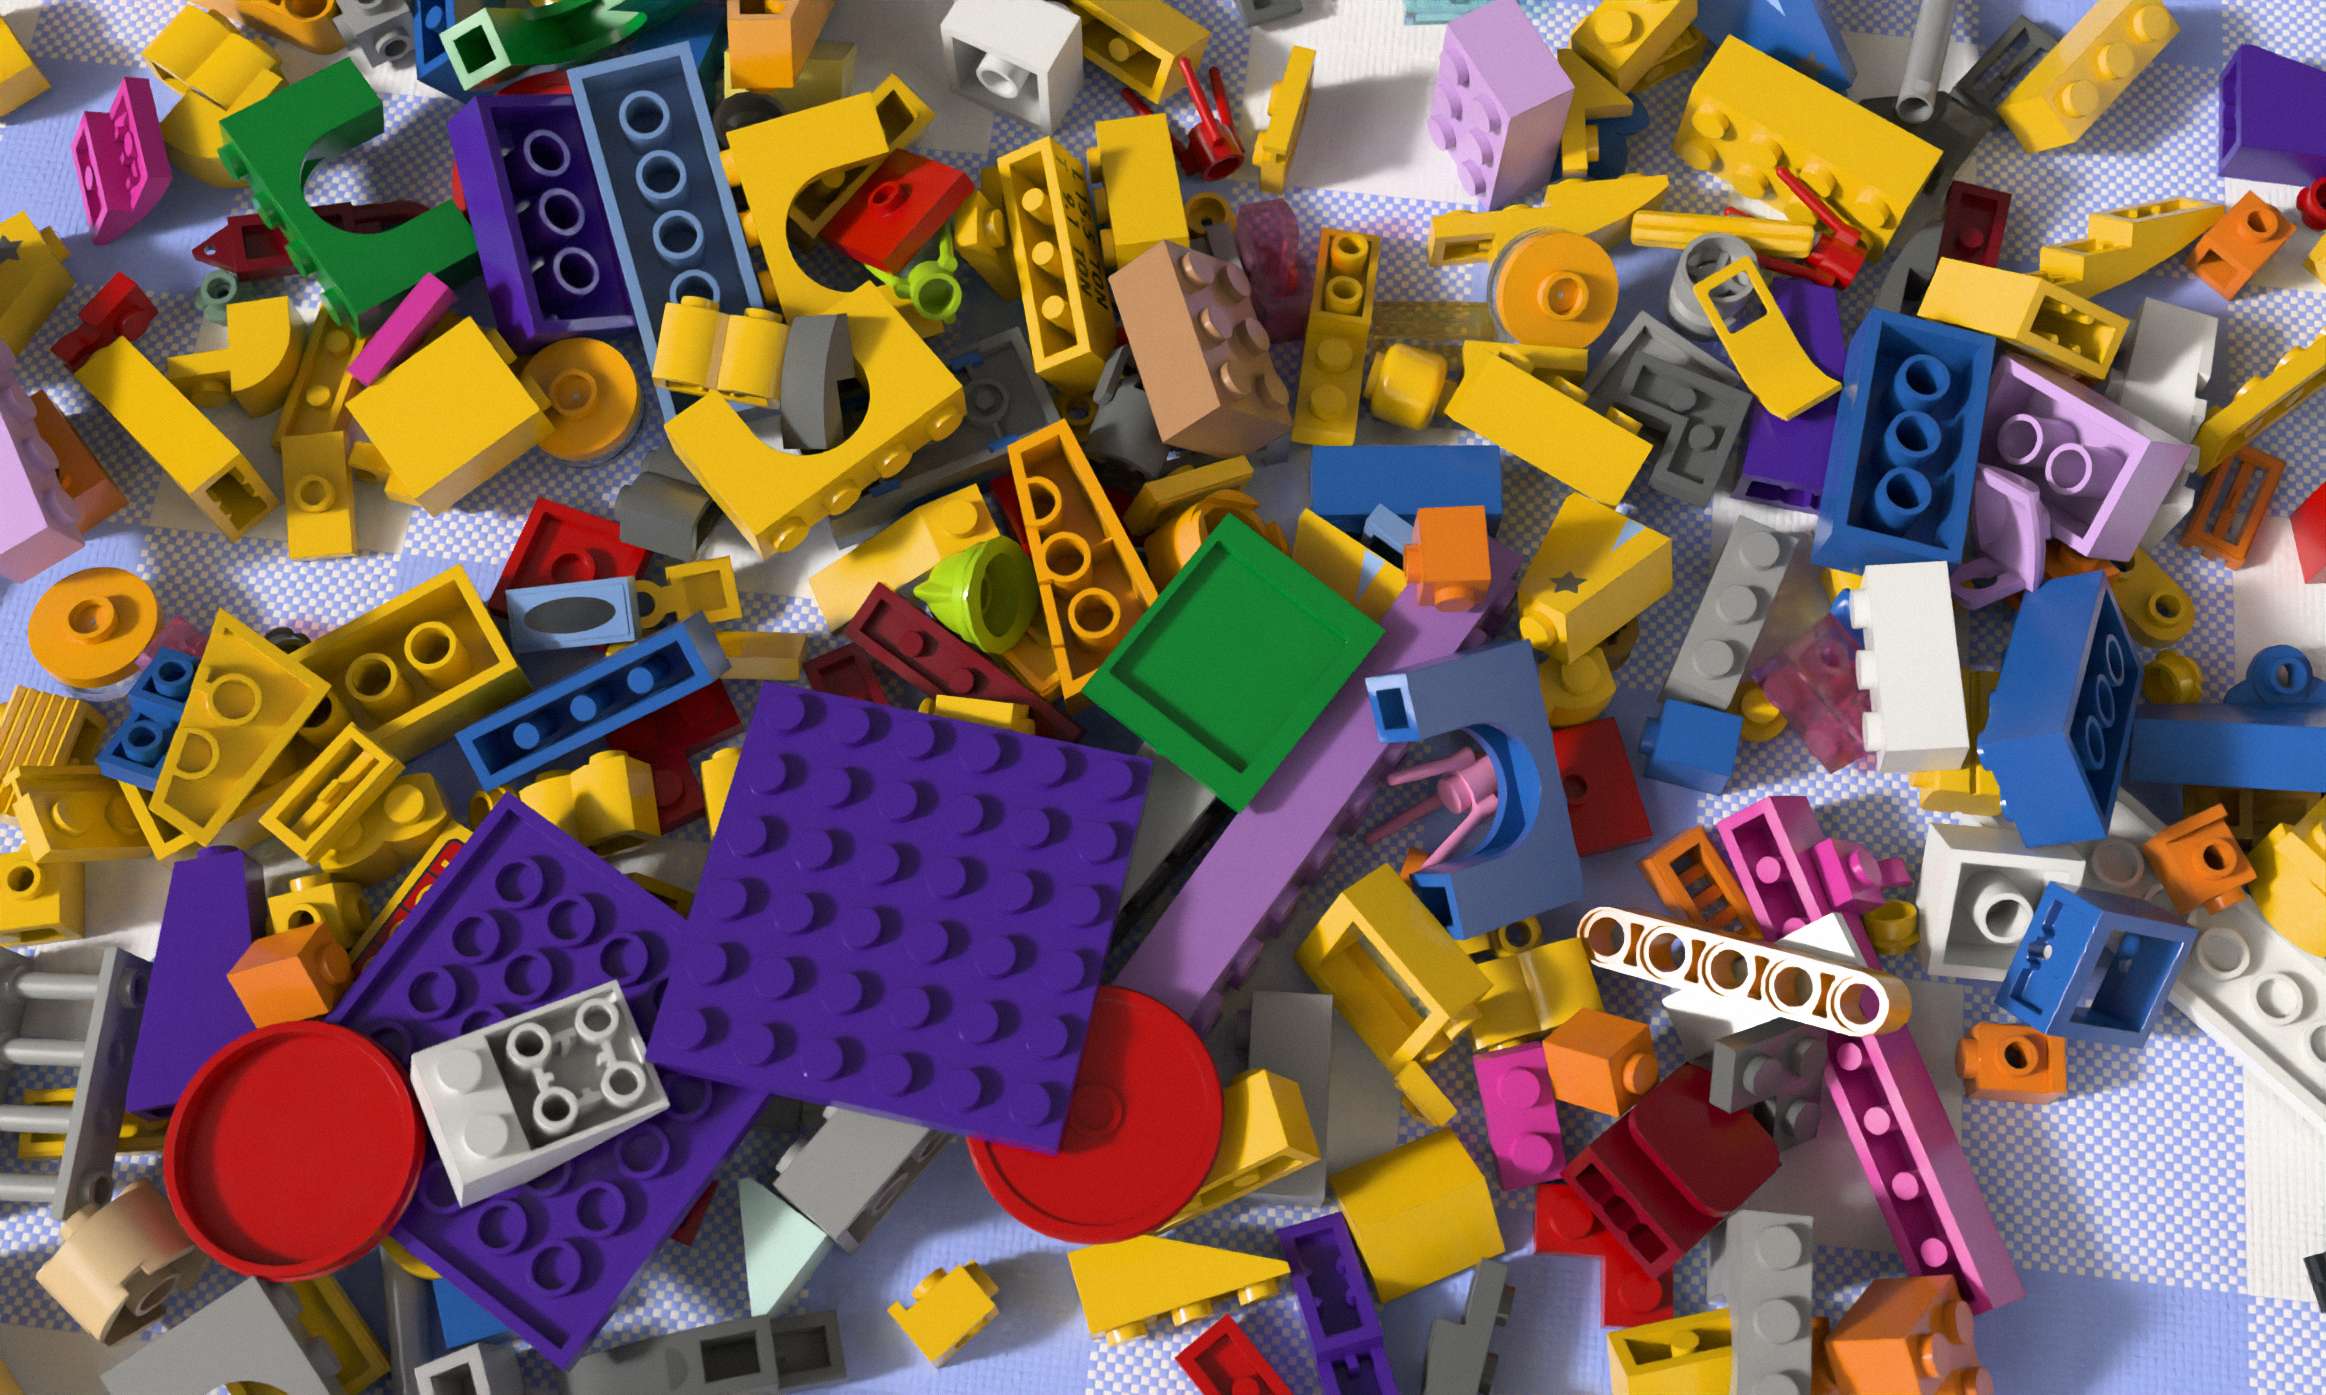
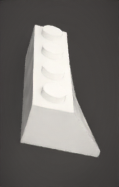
M2146 297L2131 318L2122 316L2130 320V323L2116 352L2118 355L2115 368H2109L2107 373L2109 378L2101 383L2098 394L2193 448L2138 544L2148 555L2193 507L2195 490L2184 486L2189 472L2194 473L2198 467L2201 447L2190 443L2205 419L2207 400L2195 397V393L2199 394L2202 392L2211 376L2219 318Z

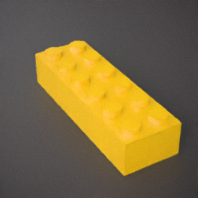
M461 563L288 654L331 684L332 689L209 847L231 845L244 851L274 835L258 820L351 721L404 764L454 737V734L479 718L534 692L532 685L484 599ZM358 746L285 826L288 827L296 823L318 800V795L333 779H337L364 749ZM379 761L368 771V773L379 763ZM368 773L354 786V788L368 775ZM118 780L158 862L173 872L175 862L197 858V852L205 847L149 810L148 807L154 792Z

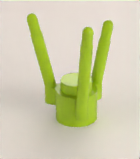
M949 217L938 229L940 257L937 261H925L918 264L911 270L907 278L890 275L865 264V267L891 287L898 298L910 299L914 308L921 316L929 320H943L946 324H953L956 321L955 312L961 303L962 292L953 274L957 269L958 262L954 256L952 222Z

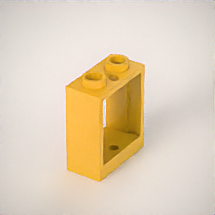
M1387 862L1344 890L1292 956L1324 995H1333V1006L1393 1077L1411 1061H1416L1425 1071L1449 1052L1454 1046L1452 1041L1463 1034L1482 1016V1013L1475 1005L1494 986ZM1363 933L1431 1011V1014L1425 1020L1420 1017L1357 943V940Z

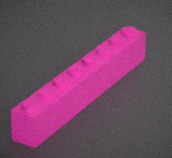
M1768 796L1716 823L1767 942L1774 943L1832 912H1840L1868 968L1883 971L1859 915L1830 908L1808 849L1824 841L1825 838L1806 796ZM1867 986L1860 995L1859 1007L1865 1018L1871 1022L1879 1013L1880 1000L1875 990ZM1907 1023L1895 1032L1871 1036H1853L1828 1029L1826 1043L1828 1057L1824 1066L1823 1076L1909 1276L1953 1275L1960 1299L1967 1302L1973 1316L2027 1297Z

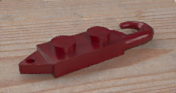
M402 199L352 205V202H343L310 207L326 223L340 230L356 234L381 233V226L404 224L431 210L430 207L420 202ZM258 213L227 217V226L192 249L195 260L237 274L239 282L300 274L286 250V245L290 243L279 226L272 230L269 229ZM210 250L216 251L212 255L206 254Z

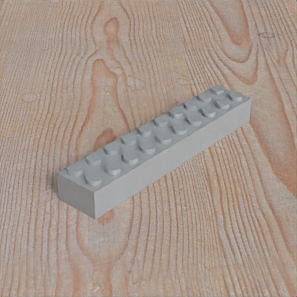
M1146 742L1143 743L1135 756L1153 759L1154 772L1108 956L1233 811L1231 807L1166 757L1160 756ZM827 1106L823 1116L828 1121L810 1142L805 1137H802L786 1151L776 1167V1170L781 1175L773 1185L794 1208L825 1232L840 1248L852 1257L956 1134Z

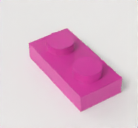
M1538 1041L1472 1055L1498 1185L1503 1191H1508L1562 1178L1559 1173L1567 1166L1543 1045Z

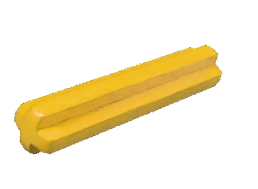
M1638 210L1633 216L1631 225L1632 244L1644 247L1685 250L1692 240L1702 234L1721 232L1738 237L1746 242L1756 253L1766 256L1804 259L1809 256L1814 240L1813 225L1809 222Z

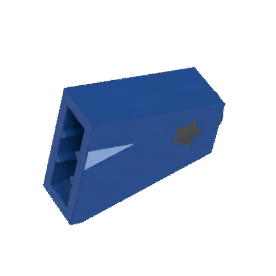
M1698 0L1697 17L1691 23L1717 46L1720 47L1730 34L1846 98L1848 96L1846 89L1852 87L1858 71L1826 0Z

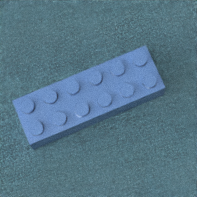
M689 40L566 70L652 375L666 303L681 304L683 296H696L717 302L720 305L719 312L728 315L744 316L745 309L747 308L764 309L730 185L719 156V146ZM655 386L665 423L704 397ZM727 401L744 423L781 414V409L755 407Z

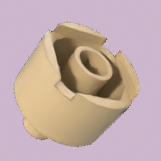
M141 1177L129 1184L116 1199L100 1210L94 1204H89L74 1213L64 1223L59 1232L66 1242L40 1268L36 1275V1280L90 1336L96 1338L101 1344L103 1342L107 1347H116L140 1335L161 1319L167 1312L159 1304L171 1294L176 1286L186 1295L202 1277L212 1257L200 1249L180 1225L169 1199L147 1177Z

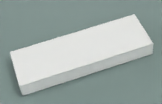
M1832 912L1774 942L1775 944L1868 967L1840 912ZM1745 958L1732 964L1734 980L1740 986L1745 983L1748 976V964ZM1802 969L1797 974L1794 988L1797 997L1803 1003L1808 1002L1813 993V981L1805 969ZM1681 990L1662 1000L1690 1061L1700 1060L1714 1053L1715 1040L1779 1017L1778 1015L1687 990Z

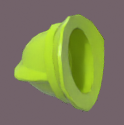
M1006 536L978 542L965 550L953 553L942 559L933 567L929 578L917 585L913 590L916 597L928 604L932 617L948 630L961 634L963 640L979 646L983 652L999 655L1014 647L1028 629L1041 597L1032 561L1017 542Z

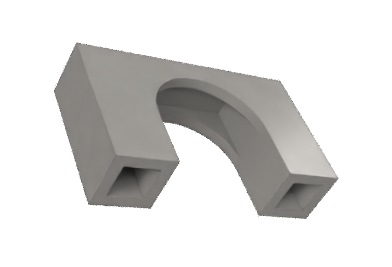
M1741 1209L1707 1234L1705 1301L1728 1303L1731 1320L1732 1370L1729 1395H1811L1813 1216Z
M255 1275L100 1375L111 1395H205L218 1386L238 1381H254L269 1384L281 1389L288 1395H347L336 1377V1374L342 1371V1366L336 1353L321 1335L314 1339L310 1337L297 1316L304 1311V1307L290 1283L259 1280Z

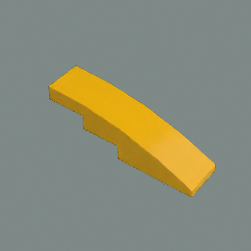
M2177 196L2089 213L2088 237L2041 246L2040 270L2024 274L2043 278L2084 299L2091 298L2134 279L2182 250L2225 215V205Z

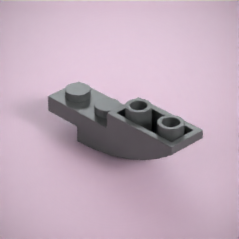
M1482 1257L1473 1269L1460 1324L1439 1317L1431 1324L1423 1361L1420 1395H1477V1393L1489 1395L1499 1357L1498 1354L1488 1352L1494 1325L1505 1328L1515 1296V1287L1505 1284L1509 1265Z
M836 1309L770 1320L769 1314L715 1323L648 1338L581 1357L571 1372L563 1371L558 1366H555L558 1395H785L842 1385L847 1380Z

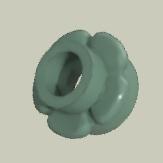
M218 269L207 274L202 285L196 288L194 303L197 310L204 311V316L208 321L228 327L226 305L254 301L255 297L251 292L254 286L252 281L239 282L237 274ZM222 292H229L227 296L219 299V295Z

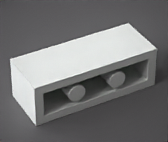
M1947 561L1865 566L1860 589L1850 590L1849 596L1851 626L1853 629L1863 628L1865 650H1857L1856 652L1857 684L1859 690H1870L1872 712H1863L1862 718L1865 751H1876L1878 773L1959 770L1970 745Z

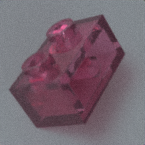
M1831 612L1796 634L1750 673L1751 677L1764 691L1768 701L1775 708L1779 709L1780 713L1805 742L1809 752L1822 763L1830 775L1869 753L1864 748L1862 718L1863 712H1872L1870 690H1859L1857 684L1856 652L1861 649Z

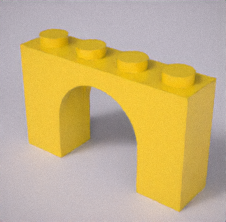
M871 91L726 132L729 149L720 151L719 156L730 188L741 185L748 206L747 210L737 212L748 248L760 245L767 270L757 272L766 305L768 308L779 305L785 325L792 326L794 317L820 315L851 293L835 291L819 285L800 269L788 246L786 221L796 198L812 183L827 176L887 159L889 149ZM887 284L877 287L923 341L945 333L942 320H929L921 316L914 308L910 299L898 298L894 290Z
M870 280L820 314L847 313L855 378L870 396L868 411L862 424L844 443L829 451L814 455H792L777 451L764 444L754 435L716 388L663 425L675 454L764 561L777 552L785 553L797 547L807 537L812 526L829 514L838 515L848 510L858 500L863 489L881 476L889 478L900 472L909 463L914 452L932 439L940 441L951 435L959 427L963 417L967 415L964 390L961 383Z

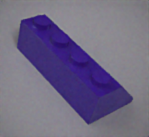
M573 94L475 95L446 124L499 334L516 356L535 355L545 347L564 339L591 338L601 341L639 330Z

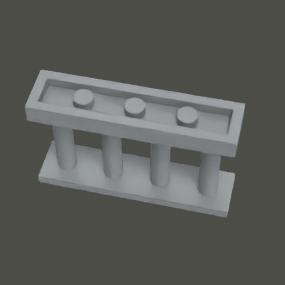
M0 946V1132L67 1134L59 1175L0 1172V1200L53 1202L50 1219L63 1223L86 1205L94 1204L100 1210L110 1203L113 1195L112 1172L126 1107L125 1098L148 993L150 973L154 963L119 947H105L100 974L33 972L35 960ZM29 999L93 1000L94 1005L87 1039L19 1038L26 1002ZM13 1066L81 1067L73 1107L5 1104Z

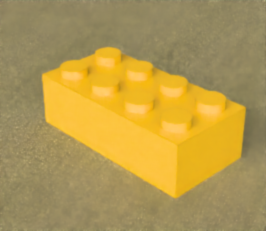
M1730 34L1694 84L1670 150L1681 156L1691 167L1702 171L1706 170L1733 185L1741 195L1750 199H1758L1785 214L1789 221L1809 222L1813 225L1815 232L1823 231L1831 235L1833 231L1776 175V169L1779 166L1787 167L1844 223L1862 232L1856 244L1867 249L1865 259L1876 266L1911 213L1944 152Z

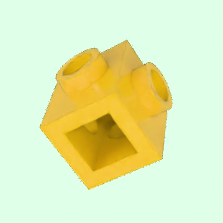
M330 873L315 874L289 881L291 893L267 898L271 913L266 918L267 936L325 920L336 942L342 945L346 952H350L372 924L370 907L363 895L361 882L332 883Z

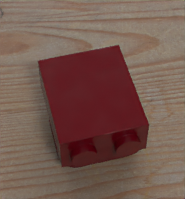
M1689 1061L1677 1068L1643 1097L1631 1110L1588 1145L1559 1173L1652 1280H1655L1689 1252L1727 1215L1738 1208L1782 1165L1779 1161V1151L1773 1138L1746 1108L1728 1113L1709 1103L1712 1072L1700 1065L1690 1064Z

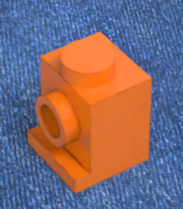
M2221 803L2164 828L2140 847L2180 916L2203 906L2209 916L2227 910L2247 899L2242 887L2258 878L2223 819L2228 814Z
M1979 1022L1966 1031L1964 1038H1960L1957 1043L1955 1069L1958 1078L1965 1079L1966 1099L2046 1105L2067 1093L2064 1037L2044 1035L2032 1026ZM2005 1050L2017 1051V1068L2008 1064L2004 1055Z

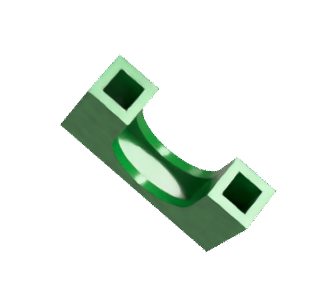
M560 0L528 9L485 7L440 33L439 36L464 91H501L510 84L528 76L543 72L566 71L589 65L704 0Z
M349 56L219 121L223 146L217 148V151L226 170L236 182L242 179L247 181L256 194L251 199L263 222L271 230L279 226L290 242L286 245V250L297 270L305 278L313 274L324 292L320 293V297L329 315L339 326L348 323L359 340L380 330L423 276L429 272L451 290L484 273L473 228L452 199L392 230L376 234H356L340 230L322 220L308 205L304 197L305 190L310 179L320 167L345 152L385 133L383 103Z

